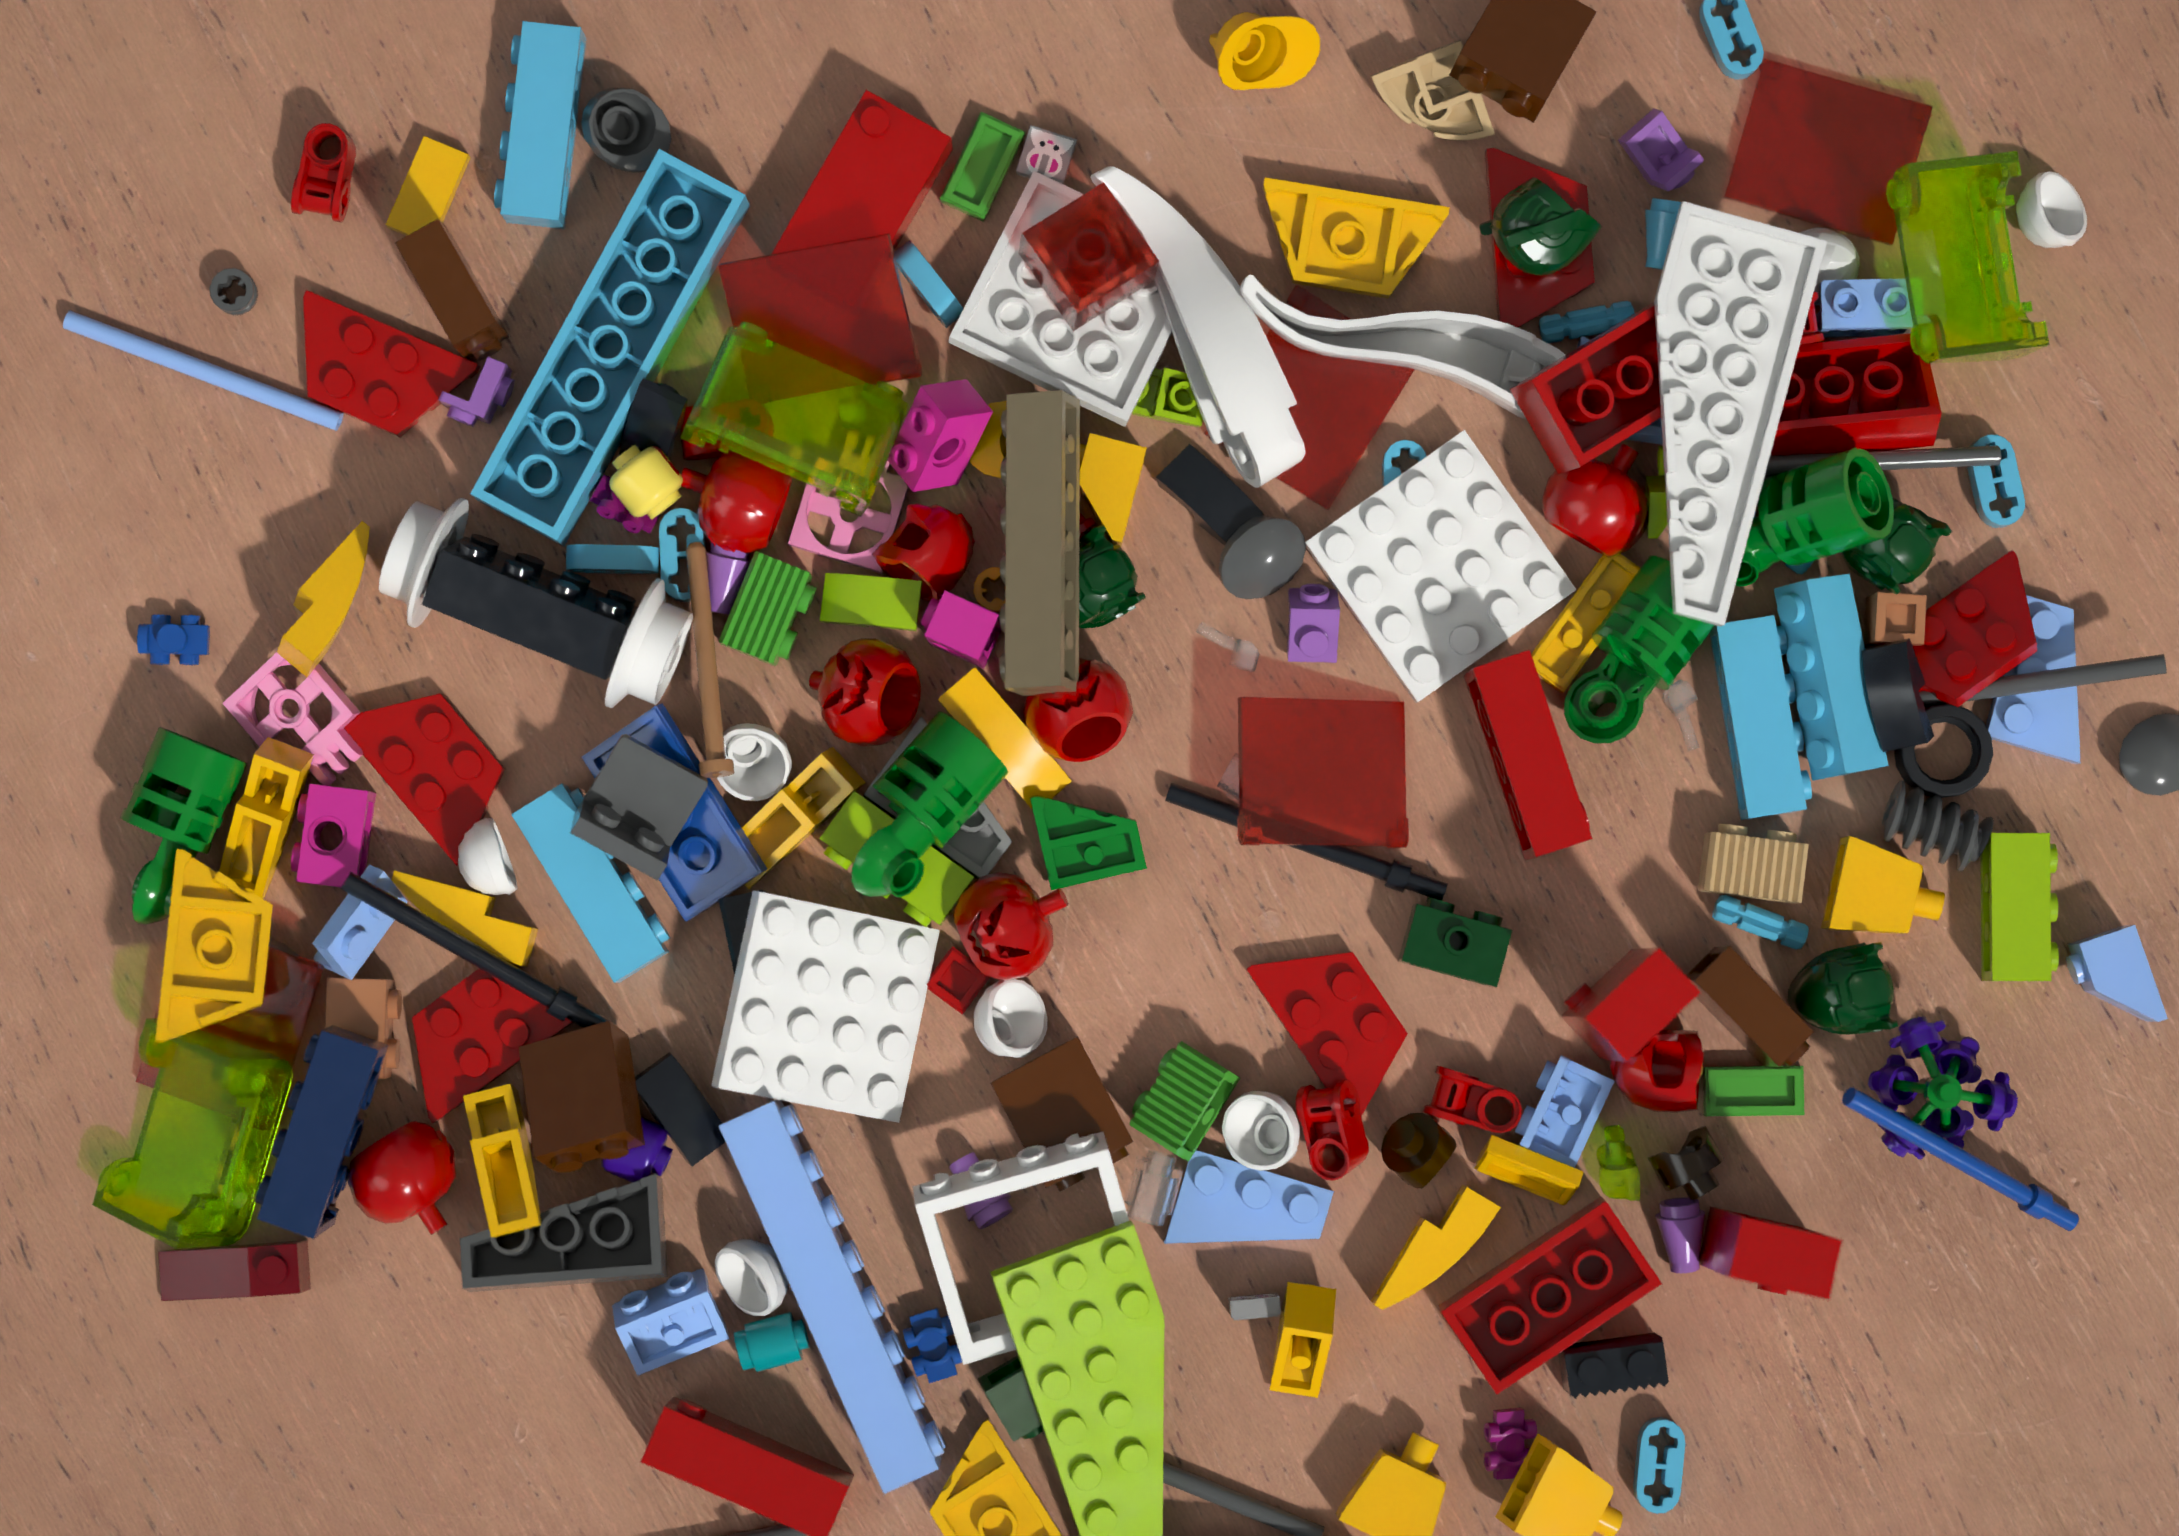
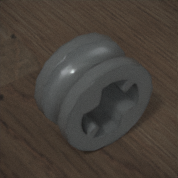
M230 268L217 273L212 279L210 296L214 304L225 313L243 315L249 312L256 304L258 290L254 280L242 270ZM233 280H240L238 285L243 289L246 288L245 296H237L235 304H227L230 299L222 295L223 288H230Z

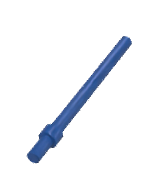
M1850 1087L1842 1097L1843 1105L2018 1203V1208L2036 1219L2044 1217L2067 1231L2073 1230L2078 1224V1214L2055 1202L2052 1194L2035 1184L2025 1185L1854 1087Z

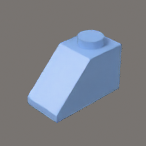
M2135 925L2120 926L2068 944L2071 953L2070 956L2066 957L2069 973L2075 984L2081 983L2085 992L2146 1022H2160L2168 1019Z

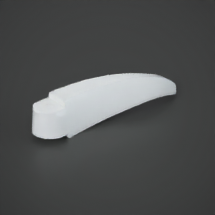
M1112 166L1092 174V182L1122 217L1148 262L1191 389L1213 444L1224 443L1239 474L1248 484L1255 488H1259L1301 462L1306 453L1305 446L1288 409L1298 403L1255 313L1245 301L1240 292L1239 284L1224 262L1178 211L1136 178Z
M1248 275L1240 286L1242 296L1254 313L1272 331L1300 349L1329 357L1408 367L1446 378L1480 394L1523 419H1526L1511 393L1510 388L1566 355L1558 348L1540 340L1536 335L1528 331L1479 315L1447 311H1423L1338 320L1308 315L1281 302L1253 275Z

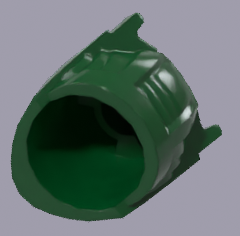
M1532 177L1501 199L1494 210L1493 219L1481 223L1479 228L1482 235L1493 234L1496 245L1511 264L1524 273L1541 276L1553 274L1568 266L1586 249L1602 226L1582 209L1577 208L1574 210L1548 185Z
M1893 498L1894 522L1889 535L1883 539L1840 553L1848 568L1879 589L1883 590L1886 588L1897 595L1901 591L1898 585L1912 583L1914 579L1919 577L1928 568L1932 558L1936 555L1935 547L1938 539L1941 536H1949L1952 530L1947 523L1929 517L1921 510Z
M1103 524L1094 527L1079 539V628L1104 626L1136 608L1135 604L1146 598L1143 592H1136L1135 587L1138 575L1135 572L1130 557L1121 549L1120 545L1110 543L1104 537L1106 527Z
M1864 942L1826 951L1812 959L1797 973L1788 989L1787 1001L1791 1009L1807 1023L1836 1034L1852 1035L1879 1032L1898 1027L1897 1020L1891 1019L1889 1015L1891 1005L1894 1002L1892 978L1888 966L1881 962L1877 954L1879 950L1883 949L1882 943L1877 942L1866 945Z

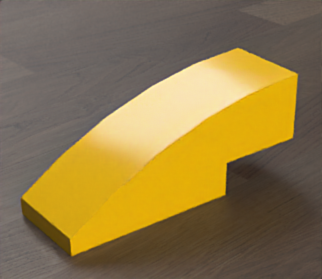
M364 521L359 523L299 588L293 606L301 611L303 615L282 636L277 653L306 677L311 674L326 655L341 630L359 586L367 555L370 526Z
M976 667L938 698L939 703L953 719L971 731L1001 760L1008 770V775L1005 779L1031 809L1030 797L1038 795L1052 799L1072 782L1057 762L1035 742L1029 729Z
M267 737L254 753L244 794L236 803L219 872L234 880L238 886L248 892L255 893L263 899L287 841L314 756L312 753Z
M834 747L822 752L788 786L781 789L742 827L767 867V870L744 884L748 889L758 883L847 801L853 791L856 792L866 783Z
M393 872V883L422 913L507 962L528 967L538 929L492 917L491 914L496 897L404 872Z
M507 1084L464 1095L463 1099L472 1135L470 1144L491 1237L494 1238L541 1226L535 1175L518 1090L512 1084Z
M1462 1185L1438 1227L1422 1217L1419 1218L1371 1302L1384 1310L1409 1298L1438 1279L1459 1261L1482 1236L1501 1207Z

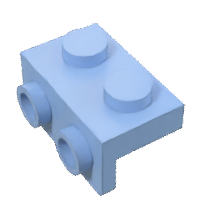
M369 864L360 876L401 901L408 902L384 870ZM348 893L312 944L318 950L313 959L319 966L352 980L395 920Z
M1563 1055L1560 1056L1557 1064L1547 1061L1536 1084V1088L1544 1091L1536 1109L1528 1105L1526 1106L1515 1130L1516 1133L1523 1136L1520 1146L1575 1168L1615 1080L1571 1061Z

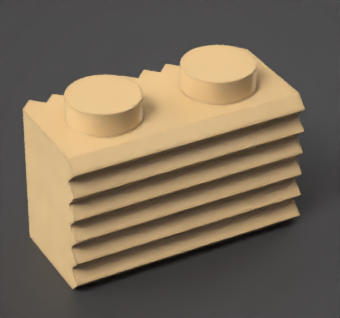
M1719 824L1718 832L1705 833L1698 891L1793 904L1802 903L1809 844L1796 843V833L1767 830L1766 838L1747 836L1748 827L1730 824Z

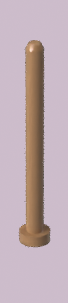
M693 542L688 545L686 556L706 761L699 763L700 776L705 778H718L734 774V763L732 759H726L706 549L701 542Z

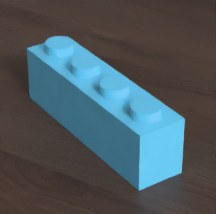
M522 21L521 35L513 36L511 64L517 65L516 82L508 83L505 97V110L512 113L510 131H503L500 140V160L506 161L504 179H497L494 192V207L501 209L500 214L506 223L565 229L587 39L581 27Z
M1850 573L1808 579L1774 588L1781 627L1784 628L1787 638V661L1794 681L1797 710L1812 781L1889 766L1886 752H1883L1869 704L1862 651L1865 649Z
M1775 615L1726 622L1722 627L1715 625L1710 631V639L1740 819L1747 820L1806 810V800L1812 798V788L1807 770H1800L1798 751H1803L1804 740L1800 723L1792 722L1789 703L1795 702L1796 693L1792 675L1790 673L1784 674L1781 655L1787 654L1786 652L1788 651L1785 630L1781 625L1776 626Z
M561 783L511 815L614 983H620L669 953L664 942L670 939V935L656 913L648 917L638 900L645 897L632 873L629 871L622 875L613 860V856L570 833L574 813L583 800L584 794L579 788L571 792L567 785Z

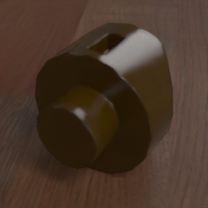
M1410 1113L1399 1118L1390 1126L1383 1138L1381 1152L1384 1163L1391 1171L1395 1172L1408 1185L1419 1189L1424 1188L1448 1161L1457 1145L1451 1134L1432 1117L1424 1113Z
M1702 1126L1689 1132L1687 1140L1677 1154L1662 1152L1648 1157V1160L1666 1191L1683 1186L1689 1199L1694 1200L1719 1186V1182L1711 1169L1724 1161V1157L1707 1127Z

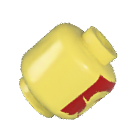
M633 445L612 462L617 471L611 476L609 486L632 516L643 517L648 515L653 520L682 497L678 489L683 483V478L659 447L652 446L640 451L636 445Z

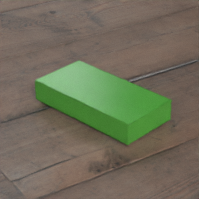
M980 112L940 197V202L984 222L1025 137V132Z
M1804 1066L1703 1067L1704 1116L1805 1115Z

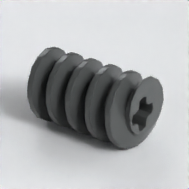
M1904 781L1897 783L1883 815L1882 825L1885 826L1884 841L1889 842L1899 831L1903 833V849L1907 850L1918 839L1921 840L1920 855L1926 857L1934 847L1939 848L1938 863L1944 864L1952 854L1958 855L1957 871L1960 872L1971 861L1975 862L1981 856L1993 830L1994 820L1992 817H1986L1979 824L1977 811L1969 809L1960 817L1961 808L1958 803L1950 802L1942 810L1941 796L1931 795L1924 802V792L1921 788L1914 787L1905 795L1906 785Z

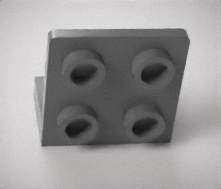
M623 734L575 811L570 833L658 881L668 865L670 847L706 790L708 780L635 738Z

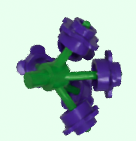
M1924 1016L1909 1019L1898 1028L1901 1035L1894 1037L1888 1043L1890 1048L1901 1046L1907 1059L1922 1057L1930 1078L1925 1083H1919L1917 1073L1911 1067L1905 1066V1059L1901 1055L1892 1054L1887 1058L1886 1065L1879 1071H1873L1868 1079L1869 1088L1878 1095L1880 1103L1897 1111L1898 1105H1907L1915 1099L1917 1093L1923 1094L1926 1103L1912 1118L1901 1112L1898 1113L1919 1125L1925 1120L1924 1125H1922L1923 1127L1962 1149L1964 1148L1963 1137L1966 1131L1973 1127L1974 1118L1969 1111L1961 1110L1957 1106L1960 1100L1973 1102L1975 1115L1980 1119L1988 1120L1987 1126L1991 1131H1999L2002 1128L2004 1119L2010 1118L2017 1108V1094L2009 1086V1075L2005 1072H1998L1995 1075L1994 1081L1982 1080L1974 1092L1962 1090L1961 1084L1965 1082L1975 1083L1982 1075V1069L1977 1065L1976 1054L1980 1049L1977 1040L1972 1037H1964L1961 1041H1948L1946 1038L1940 1037L1938 1033L1946 1027L1943 1020L1928 1023ZM1878 1124L1885 1131L1881 1136V1140L1889 1151L1900 1157H1904L1907 1153L1913 1154L1920 1160L1925 1157V1153L1921 1148Z

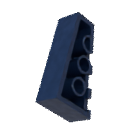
M334 1025L323 1029L320 1035L313 1034L304 1055V1062L310 1064L304 1082H296L289 1098L287 1108L294 1111L288 1129H280L272 1148L271 1156L278 1158L272 1176L266 1174L257 1191L255 1203L261 1205L257 1217L258 1220L315 1239L335 1224L339 1209L330 1206V1203L334 1204L341 1190L343 1191L346 1188L350 1169H348V1166L342 1165L344 1157H350L359 1144L364 1128V1120L357 1118L359 1110H367L372 1101L388 1048L387 1044Z

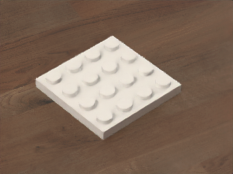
M1033 171L949 336L948 343L1048 391L1063 390L1079 399L1080 406L1126 427L1172 334V330L1148 262L1134 235L1116 209Z
M1465 430L1305 542V546L1415 703L1421 701L1577 590Z
M753 890L711 1086L899 1123L925 1003L927 983L930 979L940 930Z

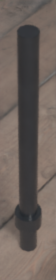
M1171 783L1165 799L1166 802L1385 881V887L1401 893L1404 892V889L1442 901L1448 883L1413 871V865L1397 859H1394L1392 863L1174 783Z
M350 872L344 880L340 889L546 1006L545 1012L563 1022L567 1018L582 1028L609 1021L607 1018L577 1002L578 996L561 986L557 990L353 872Z

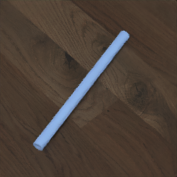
M71 310L67 312L64 318L63 329L337 431L342 423V412Z

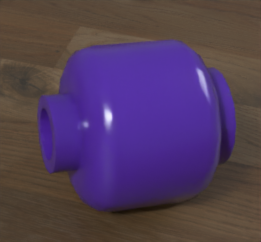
M641 1117L645 1145L629 1149V1153L621 1158L601 1159L602 1167L606 1172L631 1183L651 1176L653 1173L662 1176L673 1153V1149L665 1146L667 1133L662 1125L644 1117Z

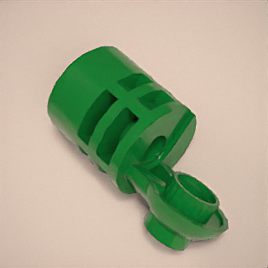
M1853 448L1766 478L1762 483L1758 498L1759 517L1753 518L1735 586L1741 587L1754 583L1759 573L1767 570L1773 563L1783 561L1788 565L1799 566L1888 536L1894 522V504L1890 486L1876 459L1864 449Z
M1655 555L1648 557L1626 587L1620 599L1613 605L1608 612L1609 614L1592 634L1594 642L1607 656L1597 669L1583 674L1571 685L1564 702V716L1568 726L1581 739L1594 744H1607L1625 738L1636 728L1643 713V703L1655 687L1662 690L1670 688L1674 679L1689 662L1697 647H1700L1715 626L1673 614L1670 561ZM1606 703L1617 704L1615 710L1610 715L1605 717L1595 716L1601 705Z
M939 711L872 785L873 788L891 801L888 806L898 817L890 825L875 832L866 840L857 853L852 867L851 881L855 890L865 896L873 897L892 894L896 897H904L910 894L923 877L924 864L920 858L932 844L943 848L1008 775V770L1001 760L971 731L946 713Z
M159 727L141 767L143 772L138 782H135L131 791L133 795L127 808L123 809L120 819L163 838L156 856L142 867L132 887L133 918L138 924L144 925L160 922L169 917L176 849L187 851L192 854L193 858H196L198 852L209 854L212 847V838L216 829L221 826L224 819L222 815L227 804L231 803L247 765L246 762L162 727ZM178 785L191 790L189 797L176 792Z

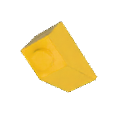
M1089 433L1087 445L1080 444V492L1098 523L1106 527L1105 534L1110 543L1122 546L1147 448Z
M1287 1282L1279 1320L1270 1391L1318 1398L1333 1336L1336 1289L1319 1287L1312 1284Z

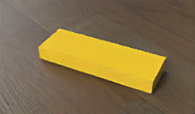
M1621 553L1611 557L1604 555L1600 557L1531 652L1538 676L1560 693L1565 692L1598 646L1594 642L1592 634L1609 614L1608 612L1613 605L1620 599L1626 587L1640 570L1639 566Z

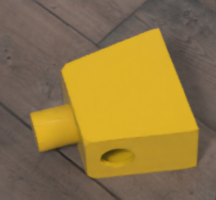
M1851 836L1843 837L1839 841L1821 929L1893 934L1909 933L1913 915L1936 921L1939 920L1944 906L1945 894L1941 891L1919 887L1923 872V866L1919 863Z
M1412 1432L1401 1457L1380 1448L1335 1513L1338 1520L1371 1536H1432L1446 1488V1481L1442 1477L1428 1471L1439 1444L1418 1433Z
M1539 1433L1536 1435L1495 1516L1511 1530L1524 1536H1592L1594 1532L1603 1536H1615L1623 1520L1622 1512L1608 1505L1614 1494V1487Z

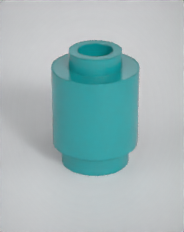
M791 1312L744 1324V1330L734 1332L738 1357L744 1371L755 1368L756 1372L801 1361L803 1360L802 1350L810 1348L803 1319L794 1321Z

